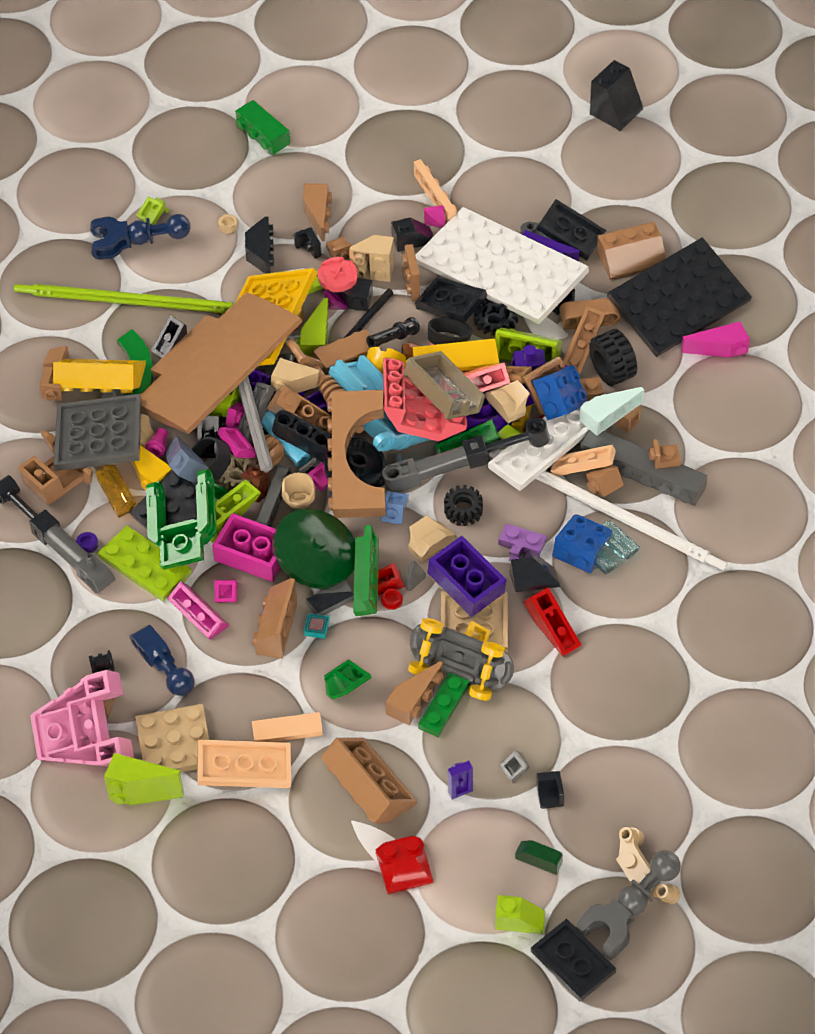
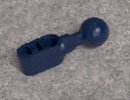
M150 624L130 635L133 646L150 667L155 666L158 671L166 674V686L173 695L185 696L193 690L195 685L194 675L186 668L176 667L174 664L175 659L172 657L169 647Z

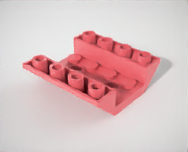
M383 359L384 411L398 432L441 441L466 430V416L446 420L444 413H441V410L408 377H404V362H400L397 359ZM441 379L439 386H440L445 392L453 391V390ZM457 394L449 395L453 400L461 399Z

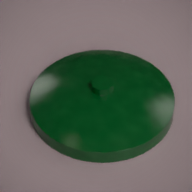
M299 509L286 515L277 526L272 541L275 558L282 570L290 578L295 579L296 582L314 589H328L340 584L344 580L346 581L355 569V539L350 530L333 515L317 509Z

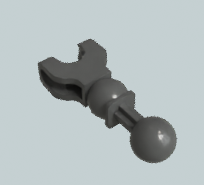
M668 850L657 852L650 861L651 871L640 883L633 879L631 881L632 885L620 891L618 900L614 898L609 904H597L589 907L578 920L576 928L583 935H588L600 927L610 930V936L603 945V953L609 959L615 958L629 944V927L634 921L633 916L644 912L648 901H652L650 892L661 881H671L678 876L681 869L678 856Z

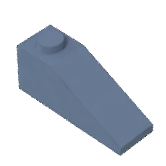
M179 436L175 437L165 452L169 467L178 476L194 484L198 483V471L208 468Z

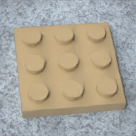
M441 591V623H443L444 627L464 634L469 623L473 621L490 630L488 641L502 645L508 653V592H505L471 618L446 591Z
M203 704L135 716L143 761L177 769L180 772L197 769L198 740H209Z

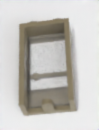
M442 351L408 358L403 373L404 377L408 376V379L441 410V413H444L446 420L480 412L485 395Z

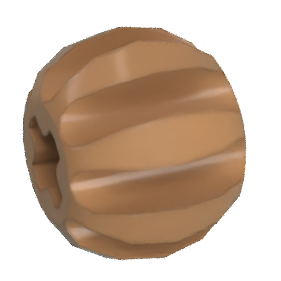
M264 435L272 465L275 466L280 463L284 456V447L274 436Z

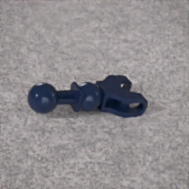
M174 214L167 219L166 223L151 225L149 218H146L147 223L136 220L128 226L127 221L120 222L113 217L97 218L91 221L90 231L93 236L103 239L93 242L91 254L96 259L115 258L124 249L131 248V243L143 245L150 240V243L153 244V236L168 234L174 239H183L190 232V221L182 214Z

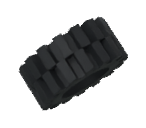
M458 485L456 490L451 488L444 498L446 518L450 519L452 524L456 521L457 526H460L461 523H464V526H468V522L471 525L475 524V520L479 521L480 516L483 514L482 495H479L477 489L474 491L472 486L467 489V485H463L461 489ZM460 502H467L472 506L468 509H459L455 505Z

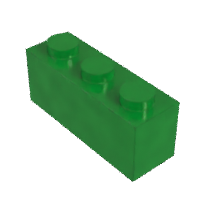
M251 100L235 110V122L238 128L248 133L249 137L252 140H256L264 150L274 155L290 145L289 130L256 101Z

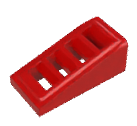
M395 563L378 570V595L383 594L387 589L399 590L405 587L401 573Z

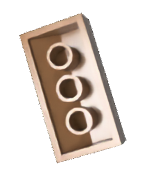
M335 738L322 755L321 759L325 762L327 769L339 779L340 785L348 790L353 797V801L362 807L370 821L374 823H389L417 804V800L365 738Z

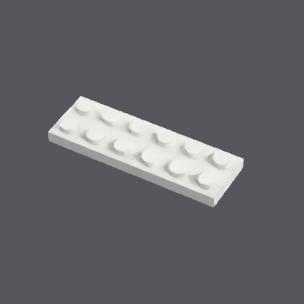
M580 408L567 415L548 421L546 416L542 418L547 424L550 440L545 446L533 447L529 440L508 446L488 463V468L521 491L586 437L589 429L579 421Z

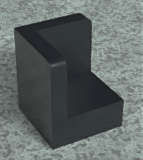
M560 770L537 773L536 787L540 808L564 806V791Z

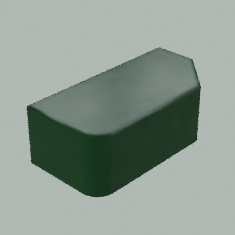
M533 840L521 841L515 853V859L557 875L563 863V853Z

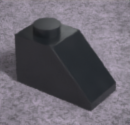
M411 217L391 222L392 237H394V245L397 252L404 251L405 245L413 244L414 248L425 246L434 237L430 226Z
M358 278L352 288L334 293L339 295L348 309L368 311L373 295L372 280Z
M210 413L197 426V442L204 437H213L221 440L217 432L222 427V413ZM216 443L207 447L200 458H216Z

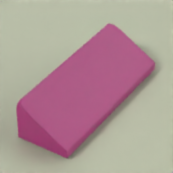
M180 582L167 598L210 640L229 626V623L188 584Z

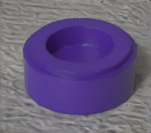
M84 532L76 539V542L87 553H93L98 548V539L94 533Z

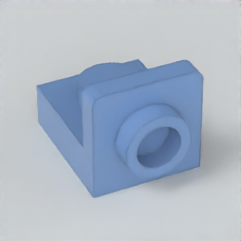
M388 491L386 494V516H382L381 521L402 524L403 512L408 503L409 494Z

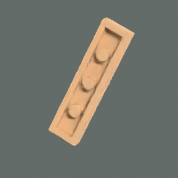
M421 159L414 161L415 178L434 206H444L445 222L448 223L457 213L456 206L450 203L447 193L441 190L438 180L433 178L429 167L425 166Z

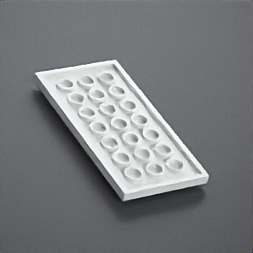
M464 207L415 255L418 265L448 280L485 289L488 295L486 299L497 304L502 303L507 306V309L537 324H540L589 272L587 265Z

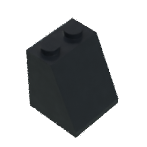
M613 60L591 81V116L621 131L643 110L631 70L622 63Z

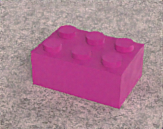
M232 513L212 545L214 561L274 582L281 570L275 558L272 545L276 529Z

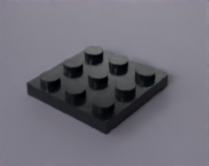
M172 470L161 481L165 491L166 526L191 519L197 520L196 485L178 476ZM145 496L129 513L147 529Z

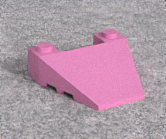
M104 670L87 675L73 688L65 690L64 694L56 700H51L30 715L38 760L108 767L114 753L134 758L131 739L121 737L110 739L103 701L123 695L120 675L117 672Z

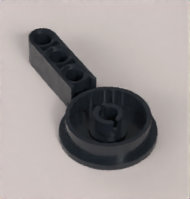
M278 411L272 426L273 434L322 461L326 478H331L332 471L328 470V458H332V451H328V438H332V434L289 411ZM351 438L346 454V460L351 471L364 483L382 488L385 483L382 471L387 466L383 452L378 451L373 442L369 440Z

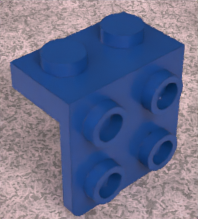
M574 365L533 381L547 421L567 415L579 409L587 401V394L583 390L579 373Z
M575 514L555 537L552 557L591 574L595 569L597 554L611 537L612 530Z

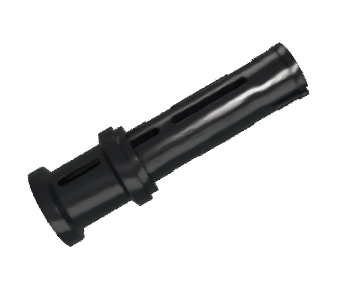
M409 317L404 322H396L392 328L368 336L366 343L368 347L372 348L395 339L403 340L408 335H416L420 330L419 322L414 317Z

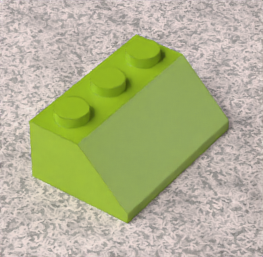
M500 328L496 330V346L499 360L511 362L513 353L515 351H523L527 345H533L536 349L544 350L546 363L561 356L562 340L516 331L514 329Z

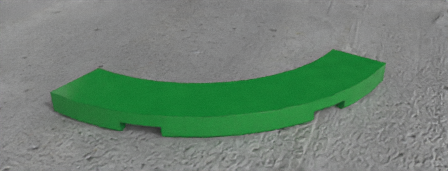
M131 329L117 339V344L127 354L129 360L146 361L140 387L134 389L133 393H124L123 396L141 395L153 381V373L150 370L152 368V361L149 350L142 338Z

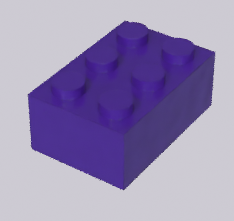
M460 536L429 559L427 573L471 618L505 593L507 579L463 536Z

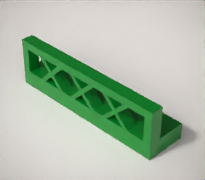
M371 525L365 526L364 536L356 537L353 613L356 617L377 614L379 537Z

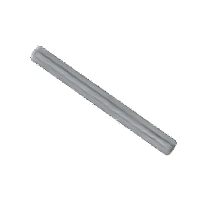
M247 376L238 385L260 470L267 473L269 470H272L273 465Z

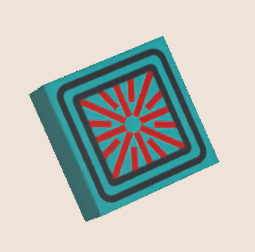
M308 613L303 631L304 636L326 639L330 616Z

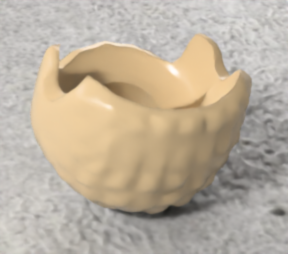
M297 472L289 474L283 479L282 497L288 506L299 510L305 509L313 503L316 496V488L310 475Z

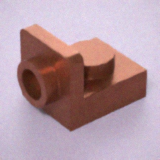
M250 467L241 473V478L251 481V484L260 491V496L254 501L258 503L267 496L270 472L265 473L259 467Z

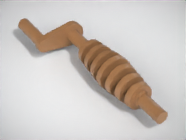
M293 339L287 342V346L298 359L299 364L320 370L317 385L327 405L328 400L332 399L331 392L346 391L331 375L323 373L321 370L323 364L320 360L305 355ZM362 426V427H361L360 429H358L356 432H357V433L363 432L364 427Z

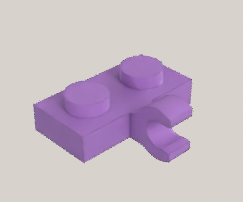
M506 523L498 539V545L511 548L509 561L520 559L522 552L526 553L529 549L540 556L547 541V536Z

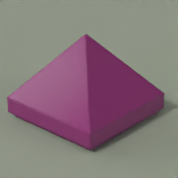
M328 290L323 292L324 298H328L329 310H346L348 308L338 294Z

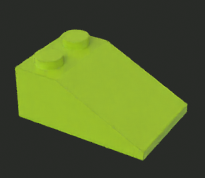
M114 753L104 775L109 800L116 804L137 805L183 798L184 796L180 770Z

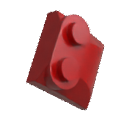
M408 836L385 842L375 849L387 894L434 883L424 850V842L421 838Z

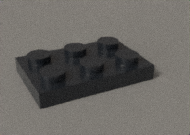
M555 199L536 228L551 239L580 250L579 256L586 261L597 246L598 235L605 234L606 232L604 228Z
M436 277L417 299L415 306L418 310L466 322L488 295L485 289Z
M567 918L531 947L530 952L579 1002L616 973V967Z

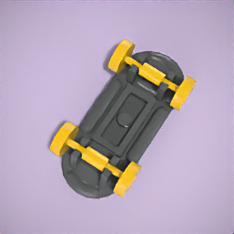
M423 618L421 624L413 629L410 636L411 651L415 657L414 659H417V661L410 662L409 672L416 675L432 665L442 662L443 673L448 675L450 672L474 684L470 686L469 695L473 698L483 701L490 700L492 690L505 686L513 676V660L505 651V648L498 643L480 641L444 627L443 623L431 618Z

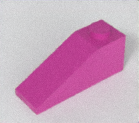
M741 321L683 336L681 350L683 353L729 358L748 353L750 338Z

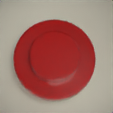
M387 589L381 596V604L388 610L398 609L403 603V596L396 589Z

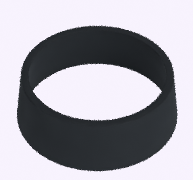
M442 317L434 318L428 322V340L434 345L470 341L473 330L462 321ZM438 332L452 333L460 337L447 336Z
M204 437L193 446L192 450L200 458L207 447L216 443L217 456L209 469L215 482L225 473L231 457L230 447L223 440Z

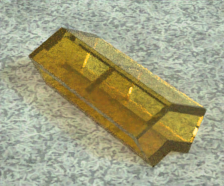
M104 465L101 470L95 472L96 477L119 518L129 514L136 505V502L116 466Z

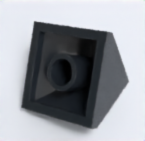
M529 549L520 559L511 560L509 573L515 592L560 587L553 566Z

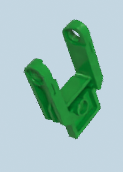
M209 469L200 470L197 474V520L191 519L166 526V503L163 485L159 481L146 485L147 536L149 540L160 548V567L164 570L203 561L204 545L208 544L217 532L215 485L213 475Z

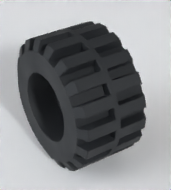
M612 329L591 338L589 342L591 361L597 374L607 385L614 386L637 374L635 352L629 340L621 331Z

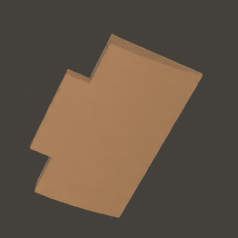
M247 292L219 319L206 315L150 369L153 375L158 378L141 394V414L148 415L149 418L190 434L303 322L302 319L272 302Z

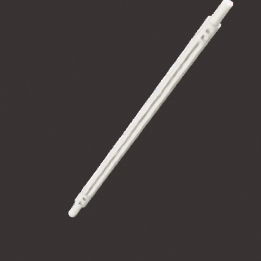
M499 449L488 454L490 457L495 458L498 454H500L503 451V449ZM544 471L535 478L702 563L707 562L723 571L728 566L727 562L711 555L710 551L704 550L547 471Z

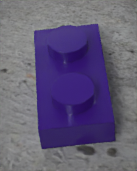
M470 761L456 763L448 769V793L452 800L473 791V767Z

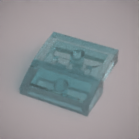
M611 520L601 524L610 528L612 535L598 552L595 564L604 574L619 567L640 548Z

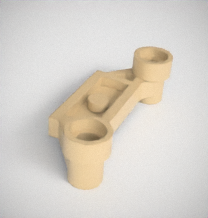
M624 827L619 832V838L621 839L620 852L616 860L630 883L633 879L640 883L651 871L649 863L639 849L644 842V834L637 828ZM661 882L650 892L652 897L659 898L668 904L677 903L681 896L677 886L662 884Z

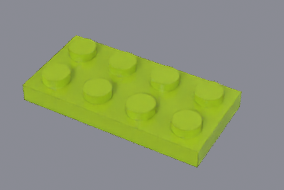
M128 525L97 553L99 559L162 602L169 597L180 582H184L192 574V569L187 565L166 570L160 567V548Z

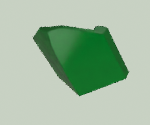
M348 659L324 675L326 694L331 700L347 695L372 677L368 672Z

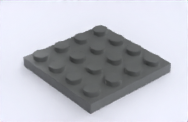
M133 394L57 404L54 451L55 471L140 461L141 395Z

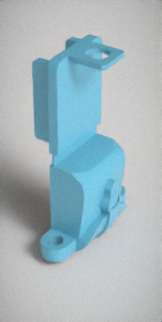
M365 355L359 356L356 362L346 364L341 359L337 360L335 366H331L329 369V375L346 391L383 390V374ZM385 411L383 419L373 420L363 425L364 430L374 438L373 445L378 451L402 450L430 440L398 432Z

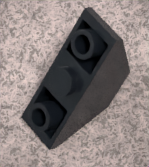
M263 217L245 232L246 261L265 274L271 273V266H274V254H270V251H274V241L270 239L271 236H274L273 224L269 225V217Z

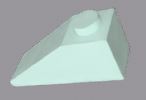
M639 387L596 396L582 404L579 421L597 436L641 405L644 398V389Z

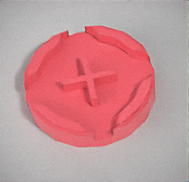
M333 257L325 260L317 271L320 285L326 290L333 292H342L352 288L358 279L356 265L351 260H344L343 257Z

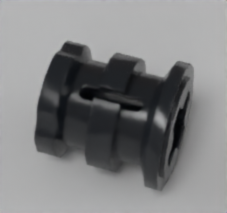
M110 650L104 655L99 653L96 657L89 656L93 674L111 669L113 672L115 671Z

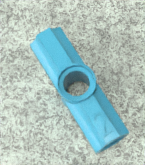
M271 411L266 412L261 422L264 429L269 435L274 436L282 443L286 455L297 467H302L308 463L312 455L273 434L272 426L276 414Z

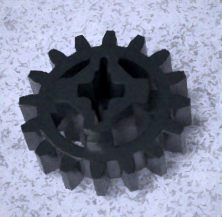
M491 300L488 303L483 301V306L479 305L477 310L474 311V323L477 325L478 330L483 329L484 334L491 332V336H494L496 330L500 328L515 329V323H518V314L507 309V306L502 303L497 304Z

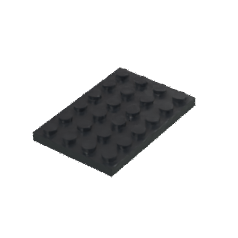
M703 237L619 285L607 294L610 301L656 357L681 343L683 336L698 333L748 303L752 298Z

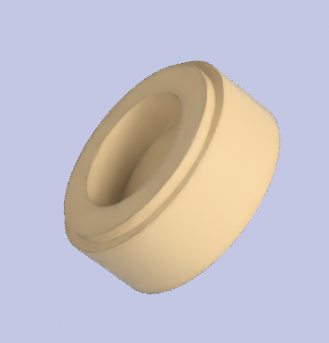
M231 214L221 216L218 220L220 231L223 233L235 232L238 229L237 217Z

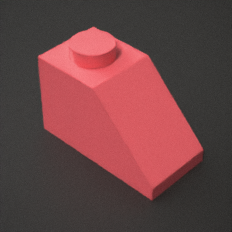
M505 363L485 366L464 373L481 392L510 383Z

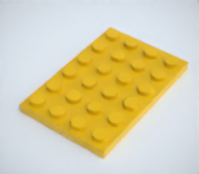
M314 268L248 276L236 302L247 292L298 315L316 278L317 272ZM286 339L258 366L275 364Z

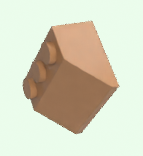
M654 221L598 235L597 253L610 280L641 273L666 259L662 236Z
M290 578L270 587L268 596H264V612L259 614L257 624L259 630L254 632L252 645L256 647V655L283 659L297 607L295 579Z

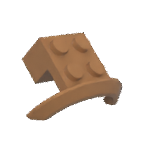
M40 431L44 441L54 454L55 436L47 431ZM34 455L17 467L24 484L48 506L79 483L83 482L89 485L93 477V470L91 468L55 471L54 456L45 463H42Z

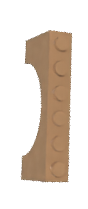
M383 390L331 392L332 399L328 400V412H332V419H328V432H332V438H328V451H332V458H328V470L332 471V477L328 478L329 491L332 490V497H328L329 510H333V516L336 518L386 516L385 488L374 487L358 479L351 471L346 460L349 442L356 431L370 421L384 418Z

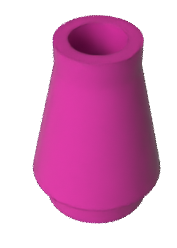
M162 428L157 429L156 433L146 443L145 449L158 458L163 456L166 450L168 432Z

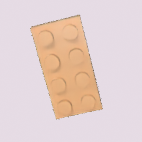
M198 740L197 785L290 788V743Z

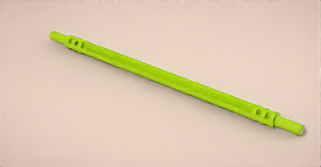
M34 284V286L14 285V292L31 293L34 296L223 314L234 305L233 302L43 284Z

